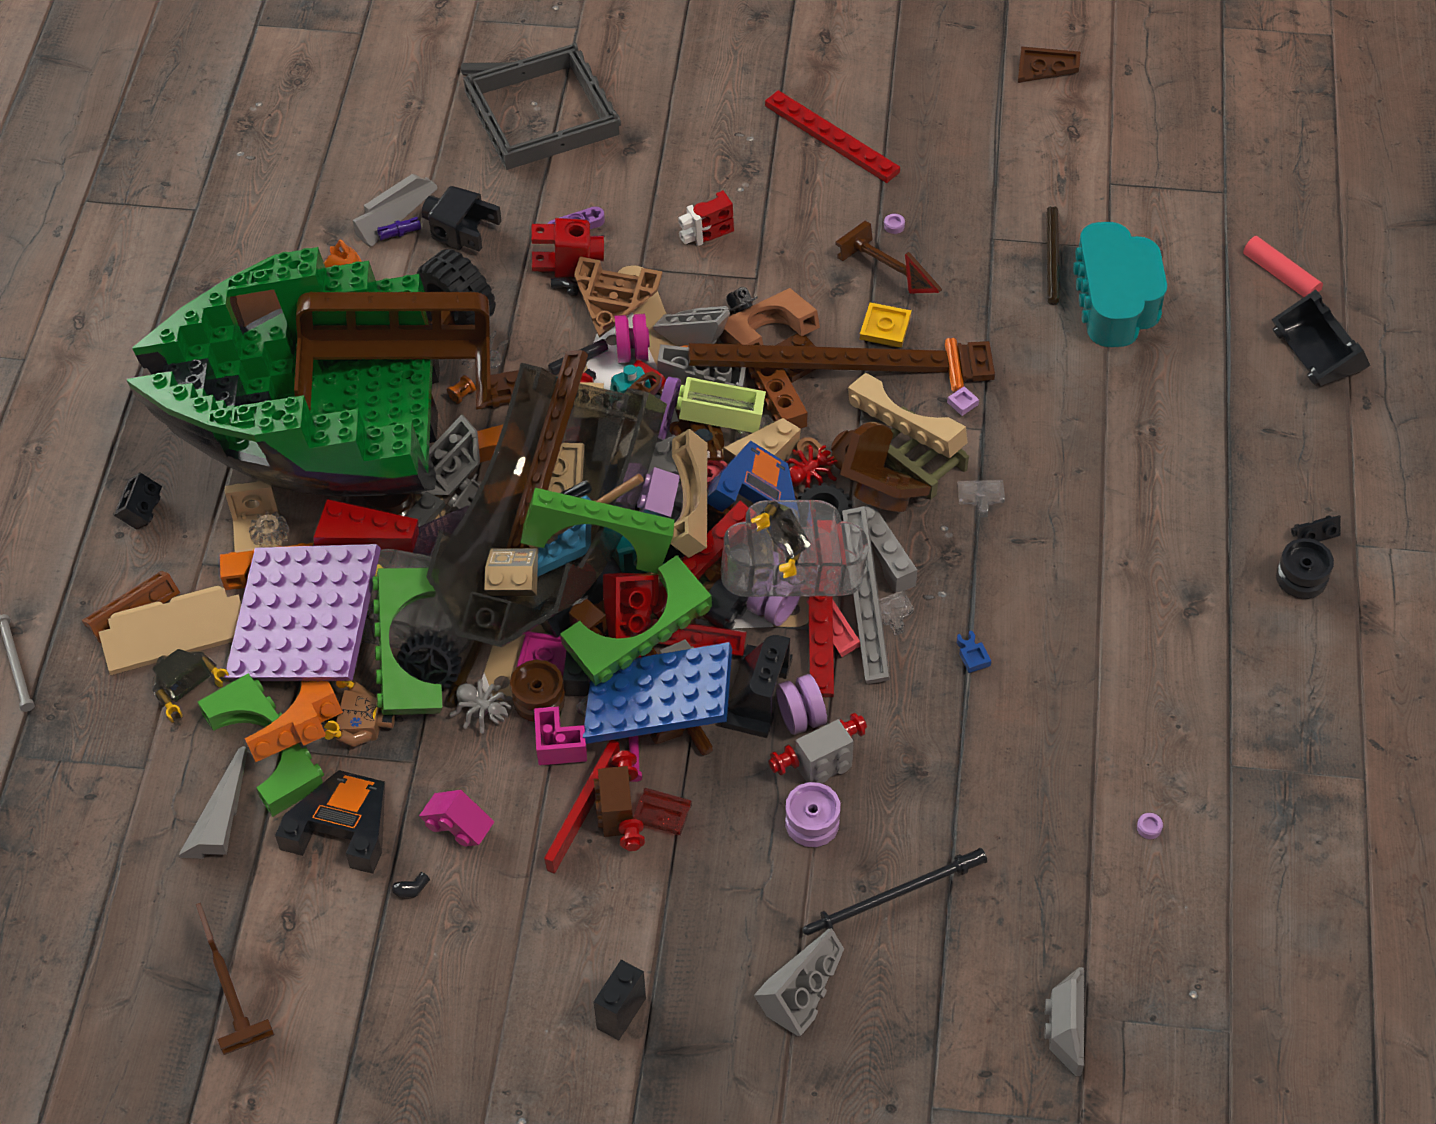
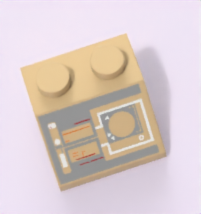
M538 548L491 549L485 566V591L490 596H537Z

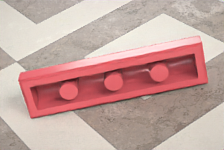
M1254 236L1246 244L1243 251L1244 255L1302 297L1307 296L1314 290L1318 292L1322 290L1323 283L1258 236Z

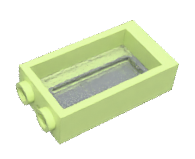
M687 377L686 384L680 387L676 410H680L679 419L754 433L760 428L766 391Z

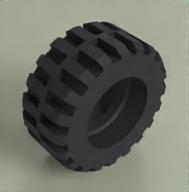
M452 249L441 250L417 270L425 292H478L485 295L489 300V316L491 317L494 314L496 302L490 285L487 284L486 278L478 271L479 269L467 257H463L461 253L455 252ZM453 311L455 325H475V311Z

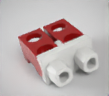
M723 190L716 193V198L713 200L698 203L694 207L693 205L686 207L687 214L678 217L680 227L682 228L679 234L685 245L694 241L697 246H700L703 242L734 232L733 203Z

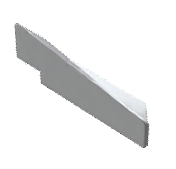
M411 174L364 205L365 214L353 220L355 235L368 246H373L380 240L377 233L378 227L393 224L397 220L402 221L438 189L437 185L428 177L424 179Z

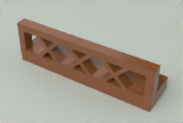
M160 571L84 618L82 622L86 627L90 628L96 640L101 643L99 632L110 629L108 619L111 618L112 614L154 602L165 603L178 595L180 591L170 574Z

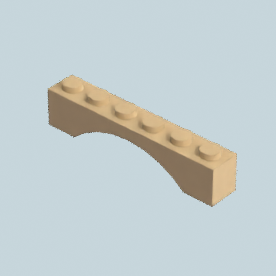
M867 373L863 374L848 387L849 401L852 406L883 421L886 425L894 427L904 435L914 438L919 443L925 444L939 454L951 458L968 443L966 426L949 417H925L900 408L887 396L882 381Z
M690 429L672 439V457L676 464L683 489V508L680 517L674 523L673 538L670 543L688 558L707 548V442Z

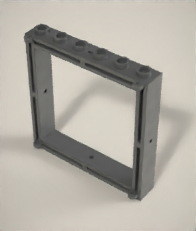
M576 42L565 47L463 77L465 93L506 170L619 135L620 117L613 109L611 101H607L604 89H600L597 77L592 75L589 63H585L581 50L578 51ZM571 67L600 119L510 146L483 93Z

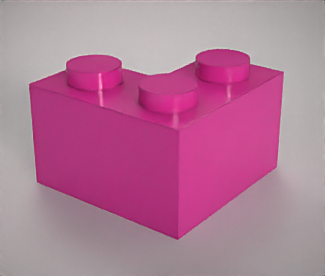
M559 706L534 708L538 765L586 762L587 747L585 738H583L585 732L584 725L561 727Z
M462 790L434 793L419 815L429 830L433 832L450 831L455 836V840L465 847L480 845L495 822Z

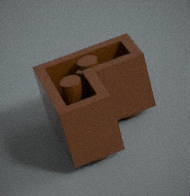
M585 599L580 604H575L569 612L570 627L581 621L583 625L594 633L609 637L604 600L592 604L588 599Z

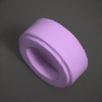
M890 214L885 217L884 229L888 233L898 234L904 230L905 219L901 215Z
M1145 813L1139 817L1137 831L1142 837L1154 839L1161 834L1163 822L1158 815Z

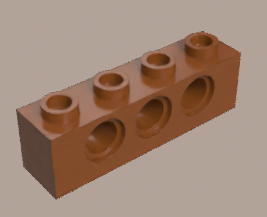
M746 368L749 379H753L755 382L756 390L766 391L764 406L767 411L771 412L773 423L784 418L800 429L807 427L808 412L783 368Z

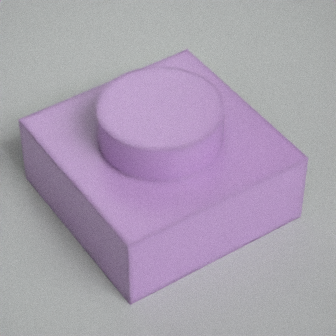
M962 387L948 397L947 403L963 416L978 406L979 399L966 387Z

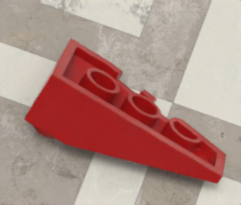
M636 573L603 574V600L609 638L634 637L647 631V627L650 628L652 622L650 617L653 607L658 602L659 575Z

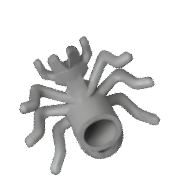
M479 679L477 681L478 690L474 685L467 683L458 687L456 695L459 703L456 710L450 713V717L459 714L462 707H469L463 728L467 729L471 716L479 718L480 733L484 734V716L489 712L490 720L495 724L499 723L498 720L504 722L505 720L501 716L508 718L505 707L511 709V705L504 701H510L512 697L506 696L503 692H498L488 699L492 690L498 691L501 686L491 684L486 693H483V680ZM498 698H502L504 700L500 703L494 702Z

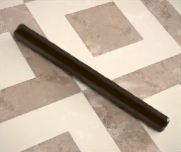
M1049 206L1046 212L1048 303L1056 305L1060 299L1058 208L1056 206Z

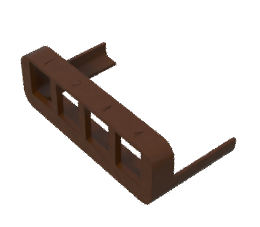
M478 292L304 293L298 298L294 393L295 397L304 395L310 411L313 360L475 359L476 410L485 408L490 401L489 300L485 295ZM312 311H346L347 325H313ZM355 311H389L390 325H356ZM398 311H432V325H399ZM441 311H475V325H441Z

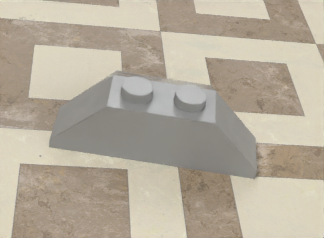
M727 306L695 308L672 315L671 313L665 314L653 328L677 346L688 345L689 343L714 344L717 341L716 339L723 333L730 312Z
M460 415L429 448V455L436 472L435 489L427 492L433 495H451L480 465L478 433L464 415ZM426 491L418 492L415 494H424Z
M1079 967L1054 987L1050 999L1045 1000V1015H1049V1023H1045L1044 1037L1049 1039V1049L1075 1076H1081L1084 1067V968Z

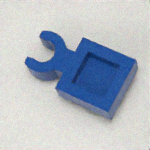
M973 631L968 632L969 640L962 639L960 634L957 635V645L962 648L959 655L968 673L991 666V659L983 643L975 644V634Z

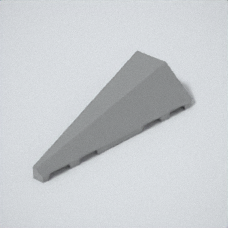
M241 747L236 752L179 853L180 858L204 859V854L227 855L233 816H236L241 791L247 756L246 747Z

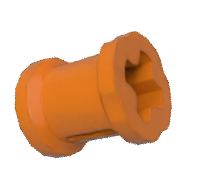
M463 375L458 383L453 387L449 386L446 390L449 397L459 404L462 402V398L468 393H473L476 387L469 377Z

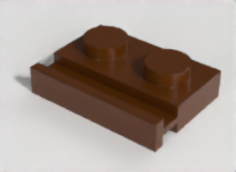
M968 342L967 345L958 343L963 382L972 379V381L994 380L995 371L990 342Z

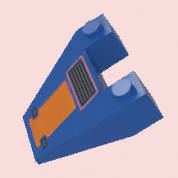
M749 441L709 483L707 488V504L723 512L736 501L739 494L764 510H767L769 506H773L775 510L769 517L771 527L769 531L772 532L773 537L769 535L768 527L762 530L760 536L780 547L793 537L799 521L789 466L785 461L756 443Z

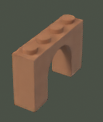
M788 288L728 317L723 333L720 335V340L724 344L763 345L762 336L755 330L770 323L786 324L799 335L804 336L820 328L818 313L813 306L791 288Z

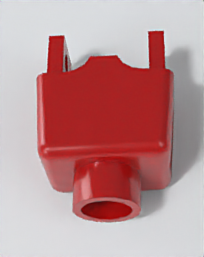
M555 218V224H532V244L555 245V252L532 251V271L555 272V278L575 277L574 274L580 257L604 261V236H590L589 221Z

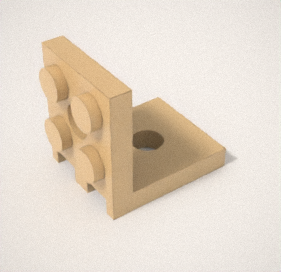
M261 481L225 486V495L233 518L235 552L251 551L260 547L282 546L280 511L273 486ZM256 536H263V539L260 541H252Z

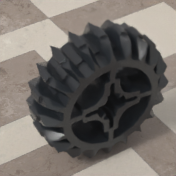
M428 630L424 632L423 636L419 632L415 633L414 638L409 636L406 640L407 643H402L401 650L397 654L399 659L397 663L400 667L420 681L441 684L442 691L444 686L447 688L451 687L452 681L455 682L462 668L460 666L462 657L458 656L460 650L459 648H453L455 645L454 641L446 642L447 634L440 638L438 637V631L434 632L433 636L430 635ZM429 648L427 651H424V652H423V651H418V653L415 652V651L418 650V649ZM431 655V659H430L431 665H430V667H429V669H428V668H427V667H428V663H427V662H428L429 656ZM444 672L437 676H430L432 673Z

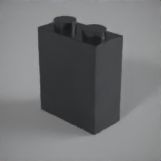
M622 959L620 960L593 1001L598 1030L617 1040L621 1039L646 1000L644 971Z

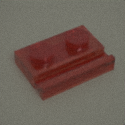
M644 788V793L640 798L633 819L642 821L644 826L681 836L688 812L692 806V800Z

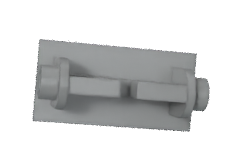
M477 474L471 479L466 478L459 486V489L462 490L460 494H454L447 503L450 507L445 513L446 515L452 511L457 519L466 518L474 506L468 501V498L476 503L480 498L479 486L484 485L481 481L476 482L474 480Z

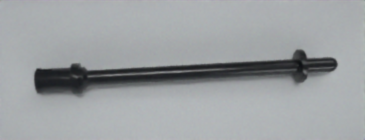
M981 847L963 856L961 854L956 855L951 864L836 913L828 915L825 911L820 912L821 919L805 925L802 932L805 935H811L825 928L826 930L833 929V925L955 872L964 875L968 873L969 869L987 863V856Z

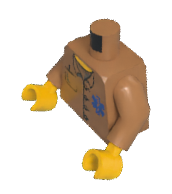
M336 681V685L339 688L348 687V690H344L340 705L343 713L338 715L336 722L330 720L324 726L325 729H329L325 731V739L331 740L336 737L338 742L356 747L368 741H375L378 738L380 727H394L395 715H382L381 708H377V696L356 681Z

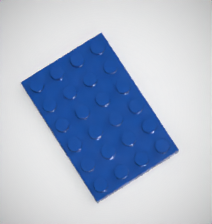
M730 642L638 657L633 660L629 667L615 672L607 682H601L595 686L590 681L584 724L585 732L583 734L586 744L727 722L732 659Z

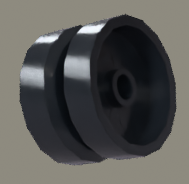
M1302 538L1293 540L1286 545L1280 558L1276 572L1279 586L1287 594L1295 598L1309 599L1317 597L1324 592L1329 576L1332 573L1334 567L1332 553L1323 543L1314 539Z

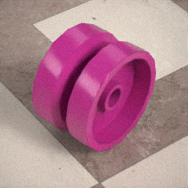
M645 313L633 315V328H629L626 315L615 316L618 363L630 362V349L635 350L636 360L642 362L649 361V329L646 327Z

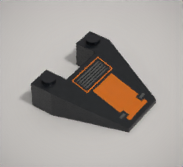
M338 770L284 814L275 834L279 849L303 856L314 831L351 840L346 851L349 867L373 874L382 854L385 781Z

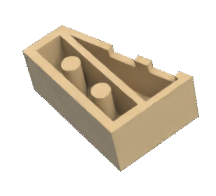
M782 418L724 447L723 461L728 464L749 441L756 443L785 461L792 454V450L797 449L801 429Z

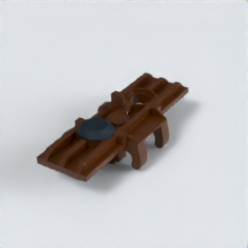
M676 403L675 411L679 421L672 422L669 425L670 433L678 436L690 429L707 442V461L724 460L722 452L724 438L720 426L679 419L680 410H676Z

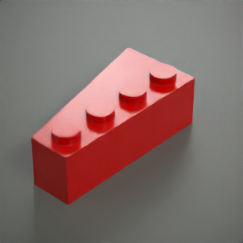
M327 499L313 537L314 546L377 544L381 548L380 551L382 553H413L419 535L418 519Z

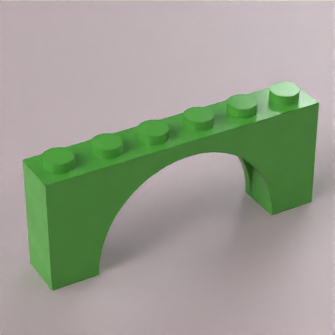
M535 488L523 525L521 543L544 548L550 537L564 528L581 524L599 525L620 533L632 544L637 554L636 569L658 574V568L663 565L673 538L674 519Z
M677 555L658 568L659 580L665 587L668 598L661 618L649 630L634 637L609 638L594 633L583 625L581 621H578L560 634L562 645L595 686L610 680L615 672L629 667L634 659L640 655L648 654L653 646L659 642L667 641L672 636V633L678 629L686 628L691 623V620L697 616L705 615L712 607L710 593Z
M378 568L377 575L372 577V589L377 591V599L373 600V613L378 614V623H374V637H379V646H375V660H380V669L376 670V684L381 686V693H377V708H381L382 715L440 714L442 710L441 684L423 682L405 672L395 660L389 644L390 625L396 615L415 601L435 597L437 593L436 568Z
M249 673L198 701L201 713L213 731L236 723H253L266 727L282 715L281 712L277 714L274 710L276 706L271 697L264 696V689L259 680L256 679L254 681ZM298 743L283 750L276 770L266 781L256 787L260 800L272 817L301 801L323 783L321 777L324 776L322 769L317 763L313 765L308 749L305 746L301 748Z

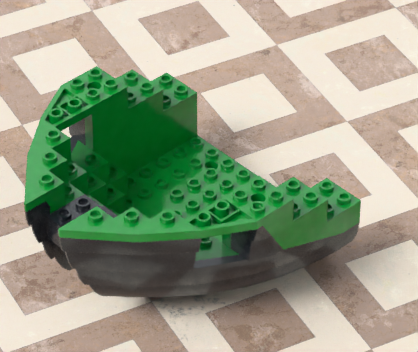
M318 247L274 254L225 279L182 306L132 347L141 366L144 369L147 368L151 374L127 379L129 387L138 401L143 403L158 420L167 425L179 438L238 472L274 487L316 495L391 496L435 489L436 472L429 455V443L437 441L438 410L431 391L432 384L439 383L440 367L438 359L313 360L311 411L304 395L295 397L294 393L297 353L296 311L297 300L301 295L309 292H425L419 274L376 281L369 261H358L326 268ZM274 290L281 308L245 326L236 296ZM312 311L313 325H347L346 311ZM355 311L356 325H390L389 311ZM398 311L399 325H432L430 311Z

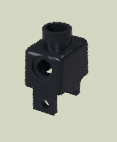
M455 186L448 187L441 198L432 195L428 196L422 207V218L429 221L431 237L457 250H461L465 246L480 252L483 247L481 233L477 229L478 225L482 220L499 225L502 221L499 206L482 201L481 194Z

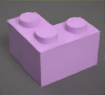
M654 467L649 474H645L644 482L636 487L635 494L638 495L637 507L640 508V512L671 518L680 476Z

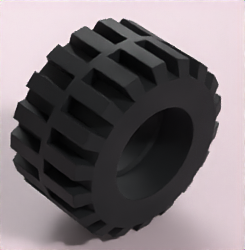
M822 483L821 486L814 484L812 488H805L804 493L800 492L796 500L799 513L796 530L800 532V536L808 538V522H832V542L838 543L840 538L844 539L846 535L842 511L852 509L853 505L848 493L844 494L842 488L837 489L836 485L833 484L826 486L827 483ZM828 512L832 515L827 517H821L815 515V513Z

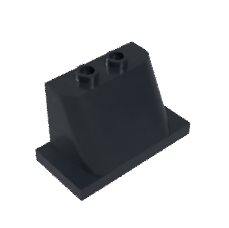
M771 635L758 646L746 645L728 699L727 722H721L722 728L768 738L774 719L772 695L778 677L787 679L793 660V655L790 654V638Z

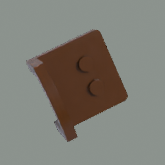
M878 422L865 423L852 433L840 475L857 481L854 496L860 501L889 511L905 512L910 497L928 496L931 486L912 479L908 475L883 467L893 432L889 427Z

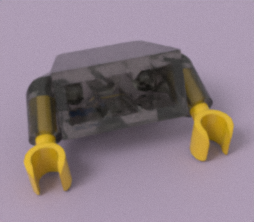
M771 501L765 506L760 515L751 519L752 524L756 523L757 532L766 528L773 542L788 555L786 558L787 563L779 565V571L783 572V578H788L797 574L795 565L799 561L801 552L810 547L811 544L791 508L776 501Z
M177 649L169 656L162 655L158 658L157 664L152 669L156 675L152 680V691L162 707H166V715L169 721L174 723L171 717L173 712H178L181 718L183 715L180 708L171 702L174 701L176 703L209 678L211 673L214 675L216 686L223 687V682L219 678L224 677L225 674L228 676L227 670L217 669V665L201 651L187 652Z

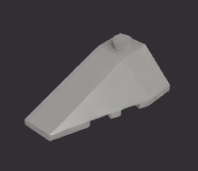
M832 928L827 929L773 974L754 995L768 1018L796 1036H801L815 1020L818 1010H816L820 998H824L827 992L825 986L828 978L834 975L844 951Z

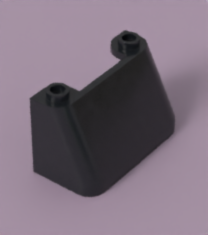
M1314 290L1274 317L1272 321L1275 327L1272 330L1279 339L1284 338L1309 371L1307 376L1314 385L1318 383L1320 386L1361 372L1368 368L1370 363L1358 342L1356 343L1351 339L1333 316L1329 307L1323 303V298L1319 292Z

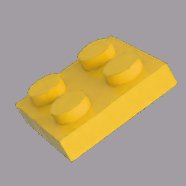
M870 302L859 340L902 348L912 310Z

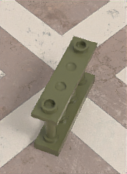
M904 406L901 407L902 409L915 414L913 411H909ZM894 427L891 429L893 432L892 439L901 433V431ZM911 438L899 449L894 448L890 444L884 464L895 472L908 475L912 479L931 486L929 495L926 496L930 500L937 495L938 480L952 468L957 466L963 472L968 469L969 455L963 449H960L951 458L941 454L948 461L932 474H928L922 467L939 454L934 449H929L916 461H911L905 455L919 444L917 440Z

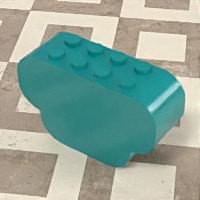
M1096 222L1087 225L1081 232L1079 247L1075 251L1076 262L1073 263V273L1078 277L1076 278V290L1080 291L1079 306L1083 307L1082 323H1086L1087 333L1096 344L1104 347L1128 346L1138 338L1139 329L1154 327L1161 319L1164 296L1167 291V280L1160 248L1154 241L1148 238L1132 237L1129 230L1119 223Z

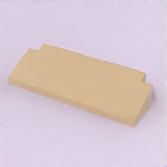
M214 586L174 597L169 603L154 602L112 614L111 618L108 619L110 629L99 632L110 675L233 642L241 609L239 594L227 597L225 588Z

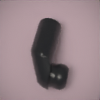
M551 278V289H567V294L570 296L578 294L579 286L577 282L568 278Z
M420 872L414 881L395 882L392 886V892L401 898H414L418 896L430 881V878L425 873Z

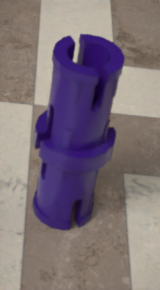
M418 217L404 221L397 220L393 224L378 227L377 233L382 241L390 237H401L405 233L420 230L421 225Z

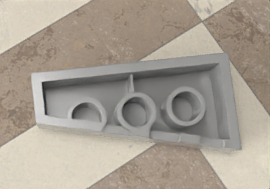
M660 344L657 371L666 379L668 377L679 378L681 385L686 384L687 377L744 387L747 367L689 366L688 347Z

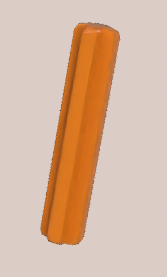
M947 338L945 340V351H947L951 390L955 393L964 387L957 340L955 338Z

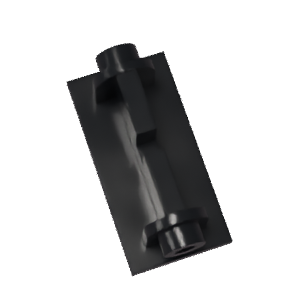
M745 287L738 288L726 296V301L730 307L729 312L734 311L736 314L753 306L751 301L758 297L752 298Z
M1328 515L1325 518L1313 521V523L1295 524L1291 528V533L1294 537L1297 536L1298 539H1314L1318 542L1338 537L1341 534V516L1331 517Z

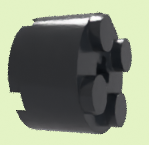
M722 577V580H717L709 591L712 597V607L705 615L698 617L714 627L733 629L735 618L737 616L742 617L747 610V604L745 603L748 600L749 593Z

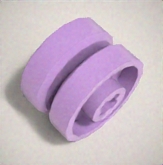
M774 565L769 566L754 583L747 600V609L758 616L765 615V619L775 626H780L789 618L797 606L803 590V582L794 576L783 578V572H780L778 567Z
M811 674L797 677L795 685L791 681H785L776 685V696L780 712L791 734L796 735L805 732L807 723L812 728L826 725L827 714L823 697Z
M808 782L798 785L790 792L786 799L785 827L789 836L796 843L805 847H819L828 844L835 838L839 830L840 800L837 794L829 786L821 783Z

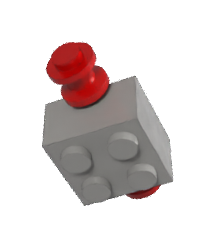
M856 713L850 714V720L847 722L837 719L796 739L795 750L790 745L784 747V753H770L769 766L774 773L778 772L781 776L786 773L785 768L792 766L794 769L797 768L807 783L823 784L830 777L836 774H843L852 767L854 741L851 736L856 733L860 737L865 735L866 721L861 715L858 716Z

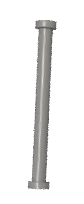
M3 614L0 615V630L21 701L19 707L21 711L27 712L32 710L35 705L34 701L30 699L9 626L11 622L10 617Z

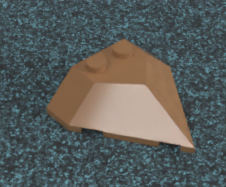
M579 258L574 276L599 338L615 326L616 315H629L658 291L663 274L662 271L641 268L640 275L634 276L602 270L600 260Z

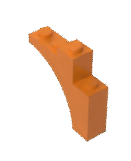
M301 681L299 695L287 711L262 730L245 738L255 762L302 742L304 746L326 736L321 723L343 713L329 681Z

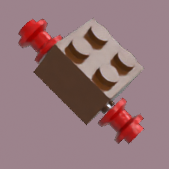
M620 751L612 758V764L615 767L598 769L599 779H594L598 828H603L604 837L624 835L620 839V846L628 851H637L645 844V837L639 834L644 829L643 822L633 819L629 781L638 777V770L633 767L637 762V757L630 751Z

